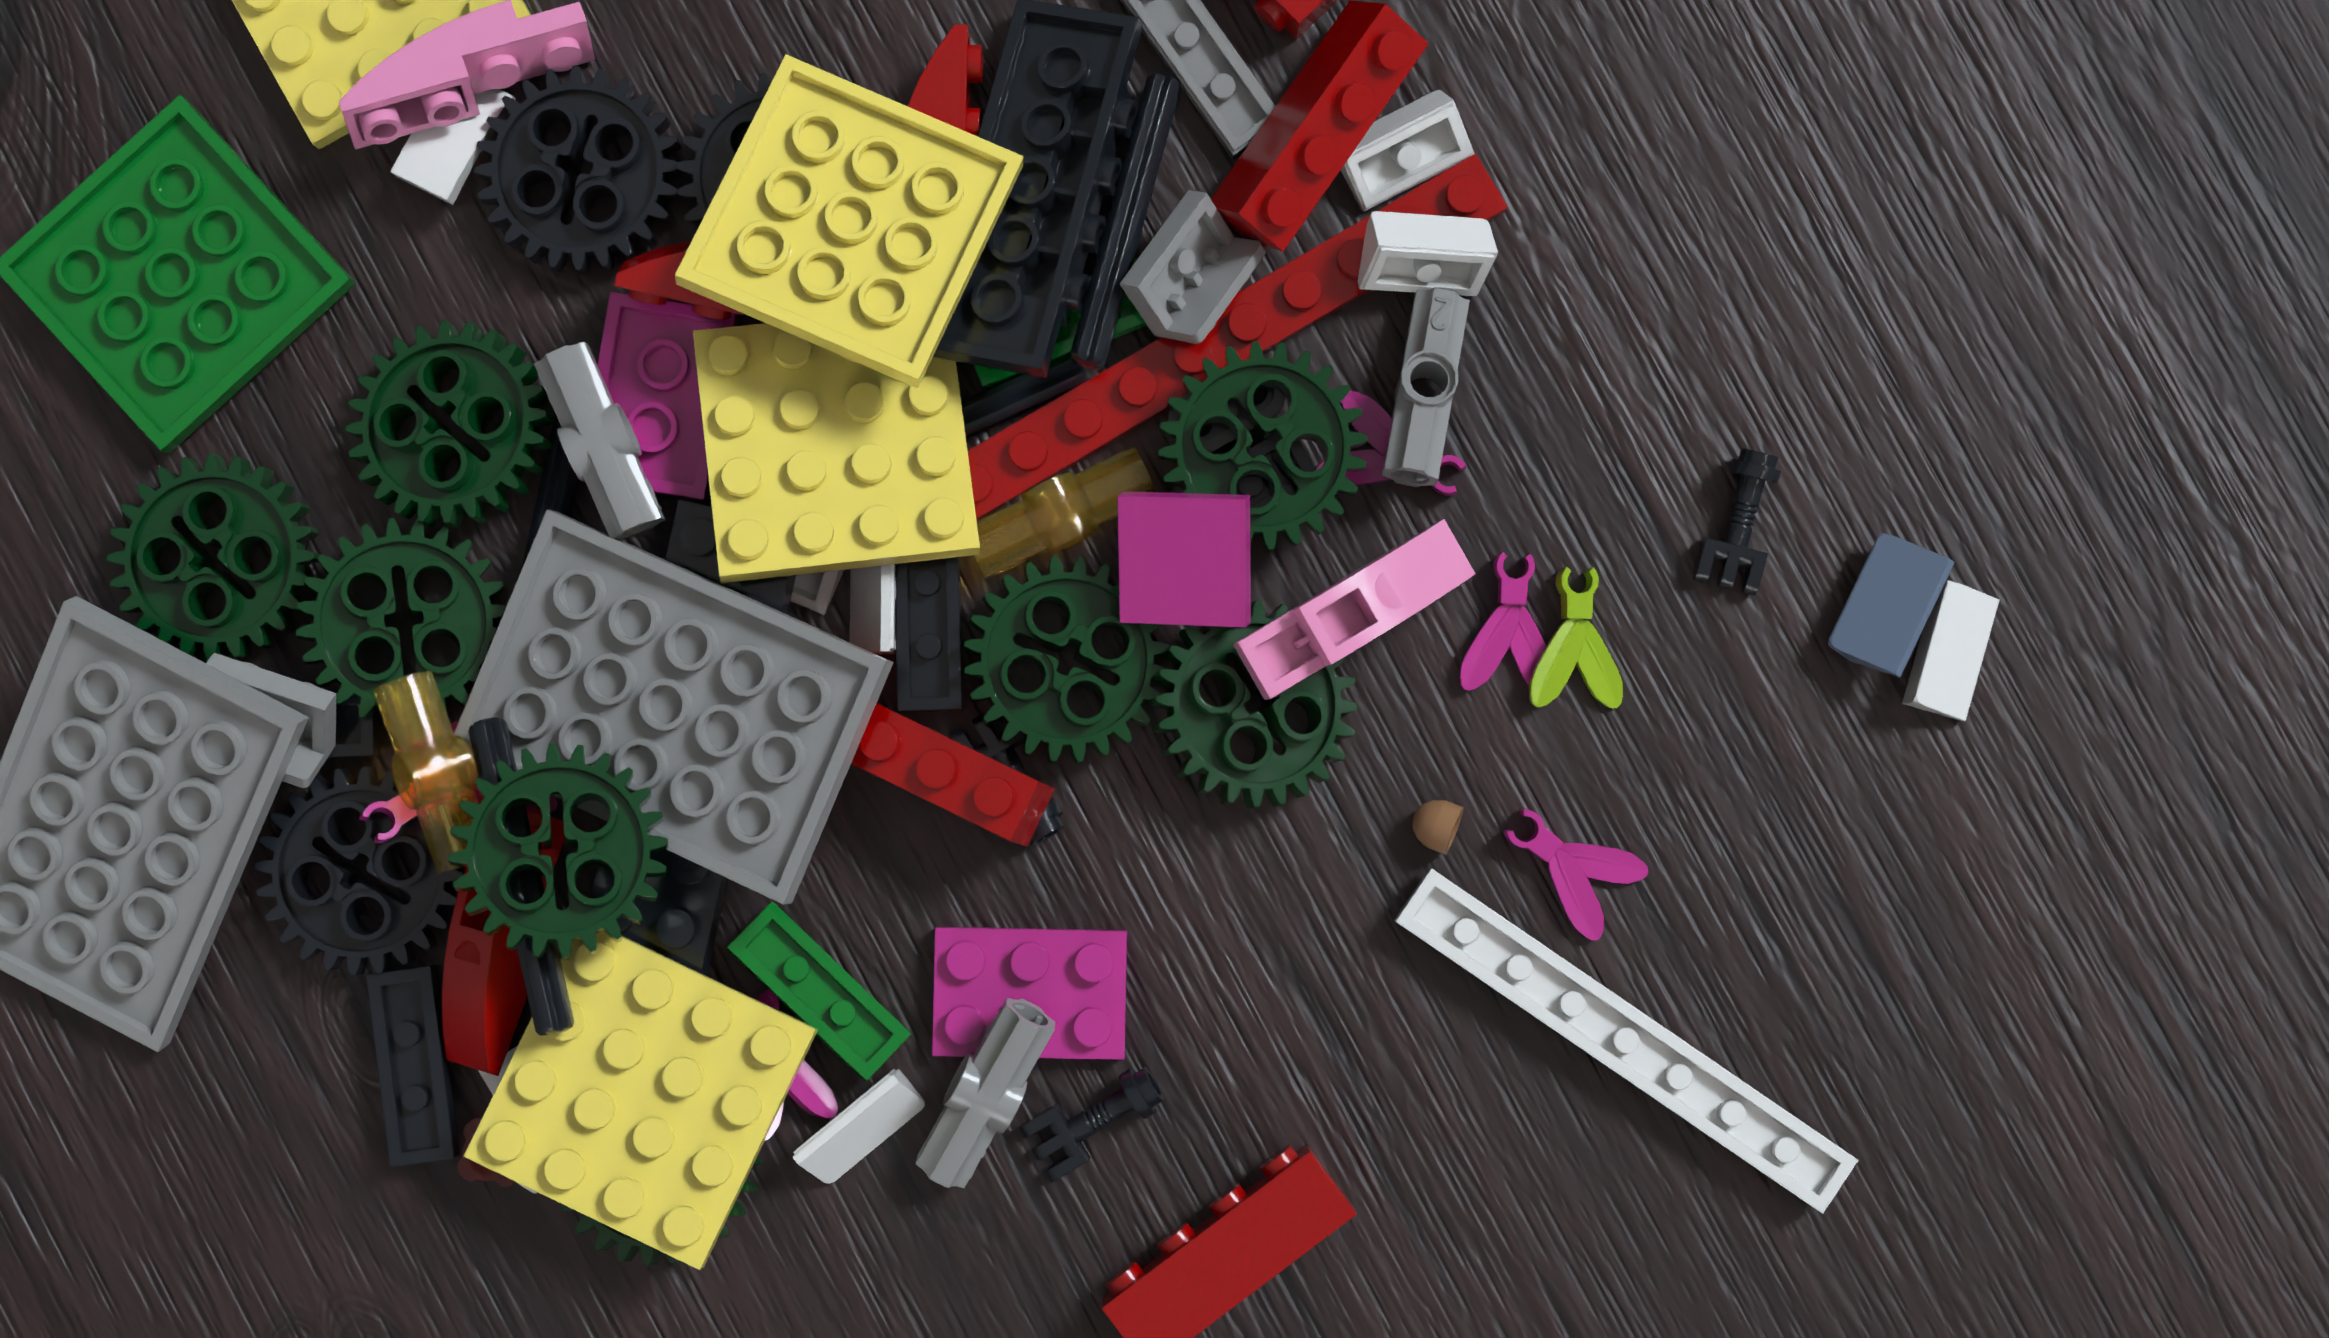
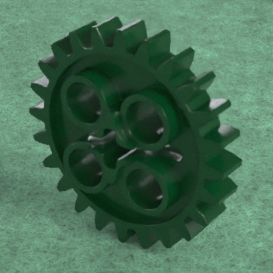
M445 320L441 321L438 336L435 338L420 325L415 329L416 345L410 347L398 337L392 339L393 348L397 355L394 359L389 361L378 354L372 357L375 365L381 371L377 378L359 375L357 380L363 387L369 390L367 399L349 400L348 405L362 413L363 416L362 421L345 426V431L356 438L362 439L363 443L357 445L348 453L352 459L368 464L358 477L370 486L379 485L374 497L388 506L396 502L394 512L405 518L411 519L417 513L418 521L434 527L441 515L444 523L453 528H460L464 511H466L470 518L481 524L486 522L485 504L490 502L503 512L509 510L508 501L505 496V492L509 488L527 495L529 490L520 477L525 470L542 474L544 468L532 458L534 450L552 449L553 443L538 434L539 428L555 423L553 415L537 408V406L548 401L549 397L542 385H532L539 377L533 363L527 362L522 364L527 353L514 343L505 347L506 338L497 331L491 329L483 337L482 330L474 323L467 321L459 335L457 328ZM459 368V380L455 387L448 392L441 393V381L445 374ZM419 387L435 405L449 413L452 420L460 428L475 438L490 452L489 460L482 462L471 448L452 436L448 427L411 396L412 390ZM503 408L504 420L501 426L494 432L485 434L484 425L489 414ZM415 415L417 421L414 431L409 437L399 441L398 430L401 423L408 417ZM460 455V470L452 479L443 482L441 476L443 466L450 458Z
M1253 341L1247 360L1241 361L1237 352L1232 346H1229L1225 350V367L1222 369L1207 357L1202 360L1201 367L1206 380L1200 382L1188 375L1182 378L1181 383L1185 391L1190 395L1189 400L1169 398L1167 406L1180 417L1179 422L1168 421L1160 424L1159 432L1176 440L1174 445L1158 450V459L1176 462L1177 468L1167 473L1163 477L1164 485L1183 484L1185 490L1182 493L1237 495L1236 485L1241 478L1248 475H1257L1264 478L1271 488V500L1263 507H1250V542L1253 534L1261 535L1266 551L1272 552L1275 547L1277 533L1283 532L1289 543L1296 547L1301 542L1299 526L1305 524L1313 533L1320 535L1324 531L1323 522L1319 515L1322 510L1336 518H1339L1344 513L1341 504L1334 496L1336 493L1347 496H1354L1359 488L1346 478L1345 475L1346 472H1358L1366 468L1367 462L1351 455L1350 451L1365 444L1368 441V436L1359 432H1349L1348 425L1359 419L1363 412L1361 408L1342 409L1340 403L1345 399L1351 388L1349 385H1344L1333 390L1329 389L1326 383L1333 370L1331 365L1322 368L1314 375L1308 371L1311 352L1306 350L1293 364L1287 362L1285 343H1279L1271 359L1264 358L1259 342ZM1264 387L1277 388L1287 398L1288 411L1278 418H1267L1256 410L1253 403V395ZM1230 399H1236L1240 403L1249 422L1260 438L1266 439L1272 435L1278 443L1275 445L1272 455L1279 467L1296 485L1297 493L1295 495H1289L1285 491L1276 472L1265 456L1258 455L1252 458L1247 453L1253 442L1252 436L1229 409L1227 402ZM1223 423L1233 431L1235 446L1225 454L1208 452L1200 441V431L1208 424ZM1299 440L1316 442L1324 453L1323 466L1313 472H1305L1298 469L1290 458V447L1293 443Z
M209 453L205 461L204 471L197 460L183 457L181 459L182 476L180 477L170 469L158 468V478L162 487L156 489L138 483L136 488L145 502L140 508L127 504H122L120 507L122 512L132 520L130 528H111L110 534L115 538L125 542L124 551L107 555V561L124 565L125 573L110 581V586L130 590L132 593L120 605V610L132 614L143 611L144 614L139 619L136 625L137 628L149 634L160 629L158 639L174 647L180 641V650L195 658L200 654L203 647L207 660H209L213 653L225 656L226 646H228L234 657L248 658L250 650L249 639L259 647L268 649L273 647L269 628L273 626L276 629L290 633L294 630L291 621L285 613L289 608L297 610V603L304 601L298 596L300 587L306 588L303 582L305 577H311L304 574L305 565L318 563V557L320 556V554L305 550L304 544L320 535L319 529L310 526H299L298 521L310 511L309 506L301 502L286 505L295 488L283 481L270 487L274 471L259 466L250 475V461L235 456L227 469L222 456ZM222 497L226 504V517L219 526L210 529L205 521L206 508L211 501ZM178 517L184 519L188 528L202 543L221 548L217 554L218 559L234 574L246 580L255 589L256 595L253 599L247 598L242 587L229 573L209 568L214 561L212 556L195 541L186 537L175 526V521ZM266 541L271 548V562L264 571L255 574L249 563L250 552L254 546ZM176 543L181 553L180 564L176 570L166 575L161 569L160 556L166 546ZM215 587H221L226 597L225 609L221 615L215 619H210L205 612V598Z
M394 518L388 520L386 537L377 538L374 531L367 524L362 525V545L356 547L343 536L337 539L343 556L339 561L322 554L318 557V563L327 574L325 580L305 577L303 581L304 586L317 595L316 601L298 602L296 606L297 612L314 618L313 624L296 630L297 639L316 641L317 643L316 647L302 656L304 664H325L326 668L319 674L315 682L320 688L336 681L341 685L336 695V705L339 707L347 703L354 696L361 699L359 705L360 719L364 720L375 706L384 708L385 725L391 727L398 710H407L413 727H416L420 724L422 708L429 706L440 721L446 719L444 700L450 697L465 708L469 697L464 687L468 683L474 686L480 672L479 669L489 650V645L492 643L497 628L493 627V622L502 619L507 606L491 604L490 601L491 598L503 590L504 585L502 581L483 583L481 579L490 567V560L486 558L470 564L466 559L472 542L468 539L460 543L455 549L446 546L449 530L446 526H443L433 539L424 538V526L418 519L413 524L410 535H401ZM394 567H401L404 570L410 617L415 619L421 618L423 622L422 624L414 625L412 629V644L416 664V676L412 679L406 678L403 674L400 638L397 628L385 626V622L395 620L396 616L391 575ZM429 572L439 573L450 582L452 591L442 602L427 603L421 600L415 593L414 584L416 580ZM364 579L374 580L384 587L386 598L376 609L361 610L349 601L348 592L352 585ZM435 635H446L457 643L459 656L451 665L445 667L434 666L423 657L421 648L424 642ZM370 642H381L387 645L394 655L391 667L380 674H369L362 671L356 663V654L362 646Z
M1052 556L1049 561L1047 575L1041 576L1032 562H1028L1024 566L1026 583L1021 585L1010 575L1006 574L1003 576L1001 583L1007 597L1002 599L995 594L987 592L982 600L993 615L991 618L973 615L969 622L976 630L983 634L982 639L966 640L963 644V650L979 656V662L963 669V676L981 678L983 684L970 694V702L989 700L992 707L982 719L983 724H990L1002 718L1007 725L1002 732L1000 741L1006 743L1018 733L1025 736L1023 745L1024 756L1028 757L1038 744L1041 743L1046 745L1048 762L1055 763L1062 747H1069L1071 756L1075 764L1083 762L1086 744L1091 743L1095 751L1101 757L1109 754L1108 735L1112 734L1118 741L1126 745L1132 740L1130 730L1126 725L1128 720L1144 727L1151 721L1140 705L1142 702L1150 704V699L1161 695L1159 691L1150 686L1151 680H1155L1153 679L1154 673L1167 668L1154 664V657L1162 655L1165 649L1170 647V644L1151 640L1150 634L1156 631L1162 624L1120 623L1119 583L1115 587L1107 583L1110 574V565L1104 563L1093 577L1086 575V563L1083 556L1077 558L1071 572H1064L1058 556ZM1045 602L1056 604L1065 614V629L1056 634L1043 633L1033 622V608ZM1103 627L1112 628L1117 631L1124 642V650L1121 657L1109 660L1099 656L1092 647L1091 639L1093 632ZM1016 634H1021L1038 645L1058 653L1066 645H1070L1076 649L1074 659L1077 662L1098 670L1113 673L1119 678V683L1115 686L1107 684L1097 676L1077 667H1073L1067 675H1062L1056 671L1058 660L1055 657L1018 646L1014 643L1013 638ZM1020 660L1030 661L1035 664L1042 678L1039 689L1031 693H1022L1014 689L1008 681L1007 672L1009 665ZM1084 685L1089 686L1096 692L1100 701L1099 711L1096 716L1085 719L1077 717L1070 711L1067 705V694L1070 688Z
M1255 600L1251 603V623L1247 627L1201 626L1203 631L1201 633L1190 625L1186 626L1179 632V635L1187 649L1171 645L1163 652L1167 660L1175 666L1174 670L1161 669L1154 673L1153 679L1158 683L1168 687L1167 693L1150 699V705L1167 710L1168 717L1152 726L1153 732H1171L1174 738L1162 751L1163 756L1182 753L1186 760L1177 773L1179 778L1198 771L1202 776L1197 792L1203 795L1211 791L1218 784L1221 786L1220 797L1221 804L1223 805L1232 804L1240 791H1243L1247 809H1254L1260 807L1265 791L1273 807L1286 803V786L1297 798L1306 796L1310 793L1306 776L1318 783L1330 778L1329 772L1322 760L1333 763L1344 760L1346 755L1334 743V740L1347 739L1355 734L1354 729L1340 721L1342 715L1358 710V704L1341 699V691L1356 683L1355 678L1337 677L1334 671L1345 660L1346 656L1332 665L1323 667L1275 697L1264 700L1234 648L1233 643L1288 612L1287 605L1285 604L1276 607L1269 618H1266L1262 600ZM1227 654H1231L1235 658L1237 672L1227 665L1225 661ZM1203 675L1212 676L1222 684L1225 693L1224 701L1220 707H1213L1202 699L1199 692V682ZM1260 695L1265 706L1249 715L1245 710L1244 703L1251 697ZM1289 702L1302 706L1307 713L1308 727L1304 734L1291 730L1286 723L1284 715L1285 708ZM1235 731L1248 735L1253 741L1255 753L1250 764H1244L1232 755L1230 739ZM1272 737L1281 743L1283 747L1282 755H1277L1274 752Z
M549 743L546 762L537 763L531 752L525 748L521 750L523 768L516 772L502 760L496 762L497 770L502 780L496 786L481 778L475 780V784L484 798L481 804L471 801L460 802L459 807L461 811L472 819L470 826L460 825L451 827V836L466 843L467 846L464 850L449 854L448 861L454 866L467 867L469 872L455 880L453 886L456 892L476 890L477 895L469 901L464 909L469 916L480 914L486 910L491 913L483 928L484 933L488 936L497 933L504 926L509 928L507 937V948L514 951L525 937L533 939L532 948L535 958L541 959L548 943L553 942L558 944L563 960H569L573 941L582 940L586 949L593 955L597 953L596 934L604 931L617 943L622 940L620 927L617 923L622 917L636 924H641L643 917L639 909L634 905L637 898L656 902L658 893L645 881L647 877L666 876L667 866L650 859V854L667 849L668 839L649 835L648 831L663 822L662 812L657 811L642 813L641 808L651 798V790L649 787L632 793L627 790L633 778V770L630 767L622 770L615 777L608 774L611 760L610 754L604 753L592 767L585 764L586 759L583 745H577L570 761H561L556 744ZM553 794H560L563 798V824L566 843L568 847L578 848V853H571L566 857L569 906L565 910H559L556 907L555 869L551 857L541 855V850L551 849L553 845L550 817V797ZM591 800L604 804L610 811V818L607 824L600 830L584 832L573 824L572 814L581 803ZM526 805L539 810L543 816L542 824L534 834L527 837H516L505 829L506 817L514 808ZM594 865L603 866L614 876V885L610 892L596 899L587 898L576 888V880L580 872ZM523 871H536L547 882L546 890L542 897L536 902L529 904L518 903L513 900L508 892L509 884L513 877Z

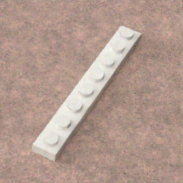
M1432 868L1428 869L1394 919L1396 923L1822 1214L1858 1162V1159Z

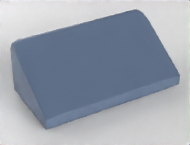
M1880 533L1828 641L1829 647L1851 662L1901 677L1955 562L1896 536Z

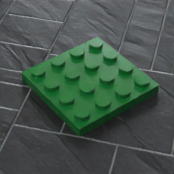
M180 94L0 257V276L157 448L168 454L356 284L350 275L195 107Z

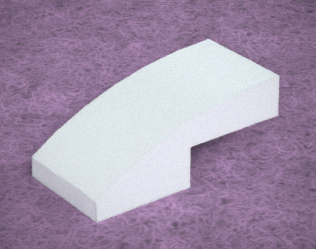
M491 89L474 94L479 115L461 119L450 126H437L412 133L390 172L397 178L453 205L477 157L482 152L477 147V142L482 140L495 141L498 135L487 123L488 116L506 120L509 111L505 107L502 98L508 96L516 100L515 97L500 89Z

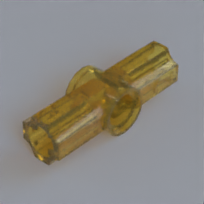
M1135 447L1126 451L1123 450L1076 475L1068 472L1047 480L1025 492L1021 496V501L977 521L980 555L974 556L985 579L998 576L1000 573L1017 567L1026 560L1045 551L1048 554H1053L1092 536L1100 530L1099 525L1118 517V495L1123 491L1156 492Z
M432 671L418 672L380 685L373 691L395 751L392 757V772L396 788L405 805L411 810H416L439 875L461 868L451 865L448 861V855L466 849L467 844L452 837L450 829L454 826L471 825L472 819L461 811L459 804L461 801L478 803L474 793L477 787L475 780L478 776L470 748L462 737L454 735Z

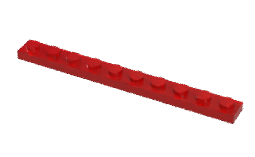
M1475 153L1378 211L1482 218L1489 222L1505 213L1508 206ZM1370 215L1238 292L1218 319L1214 328L1201 343L1195 344L1161 337L968 450L977 522L1169 410L1170 408L1167 406L1170 397L1180 398L1187 393L1181 383L1185 375L1193 377L1200 382L1206 380L1201 367L1204 358L1207 357L1222 369L1225 367L1226 347L1232 346L1241 361L1248 359L1253 341L1259 342L1264 354L1278 346L1280 342H1285L1372 291L1359 289L1357 282L1366 227Z

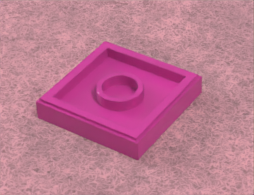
M1125 491L1118 495L1120 623L1247 627L1251 623L1250 495Z

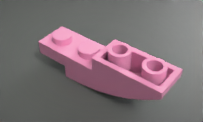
M506 0L447 22L411 41L368 72L339 101L355 150L373 144H387L398 137L433 127L453 125L461 119L480 114L474 94L491 89L507 88L516 82L544 75L550 69L555 72H563L572 69L573 66L595 60L587 20L581 4L576 2L517 19L511 0Z
M1445 519L1338 580L1334 585L1233 643V646L1264 700H1268L1323 667L1332 665L1395 627L1474 576L1475 572Z

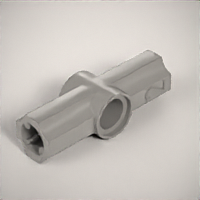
M1434 287L1431 290H1416L1414 294L1400 377L1394 392L1395 404L1382 470V476L1394 480L1397 484L1420 487L1426 485L1436 486L1438 483L1452 399L1458 385V365L1470 300L1462 298L1456 291ZM1418 378H1427L1439 386L1441 394L1435 397H1424L1413 389L1410 382Z
M585 342L566 345L545 354L534 365L538 372L537 375L547 392L548 400L553 406L561 424V428L557 429L561 445L578 478L581 481L585 480L609 537L622 540L654 528L655 525L664 521L665 518L661 511L662 508L657 502L652 485L638 459V456L642 455L639 442L625 412L618 403L614 404L589 345Z
M1006 997L1002 1006L999 1007L996 1017L987 1028L975 1054L968 1053L961 1062L943 1101L945 1107L917 1154L916 1165L927 1174L930 1180L947 1188L952 1186L965 1188L981 1158L984 1157L986 1149L996 1132L1002 1134L1008 1128L1024 1097L1027 1088L1026 1080L1055 1031V1021L1048 1017L1041 1007L1023 998L1017 1000Z

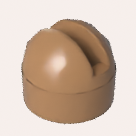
M1440 799L1421 805L1413 816L1412 827L1417 839L1422 842L1423 846L1447 855L1457 833L1464 807Z

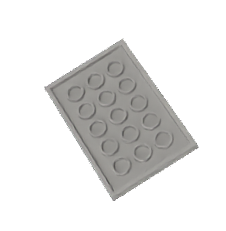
M546 510L448 747L474 758L468 733L469 727L474 722L485 718L500 717L507 722L517 770L523 768L521 761L522 749L527 748L537 763L546 762L549 743L556 744L561 761H570L577 745H583L586 759L585 764L592 767L604 753L610 754L611 760L608 772L610 776L615 777L619 772L630 767L633 770V778L627 790L630 793L647 787L651 790V798L641 808L642 813L662 812L663 822L648 832L652 836L667 838V850L781 904H792L894 662L624 541L611 538L608 534L566 515ZM553 794V795H552V796H554V797H556V798H559V799L563 800V798H562V796H561L560 794ZM590 800L577 806L607 822L610 818V811L604 804L598 801Z
M78 596L63 601L0 760V970L156 1052L169 1045L309 717Z

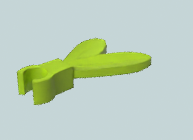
M1568 567L1561 568L1556 575L1555 584L1557 591L1561 595V620L1565 621L1560 624L1551 637L1533 670L1529 681L1530 703L1534 707H1543L1556 699L1577 665L1592 696L1605 707L1611 709L1618 708L1623 699L1621 676L1595 627L1587 621L1592 619L1593 594L1599 584L1597 571L1593 567L1583 572L1586 578V586L1581 593H1576L1568 585V576L1571 570Z

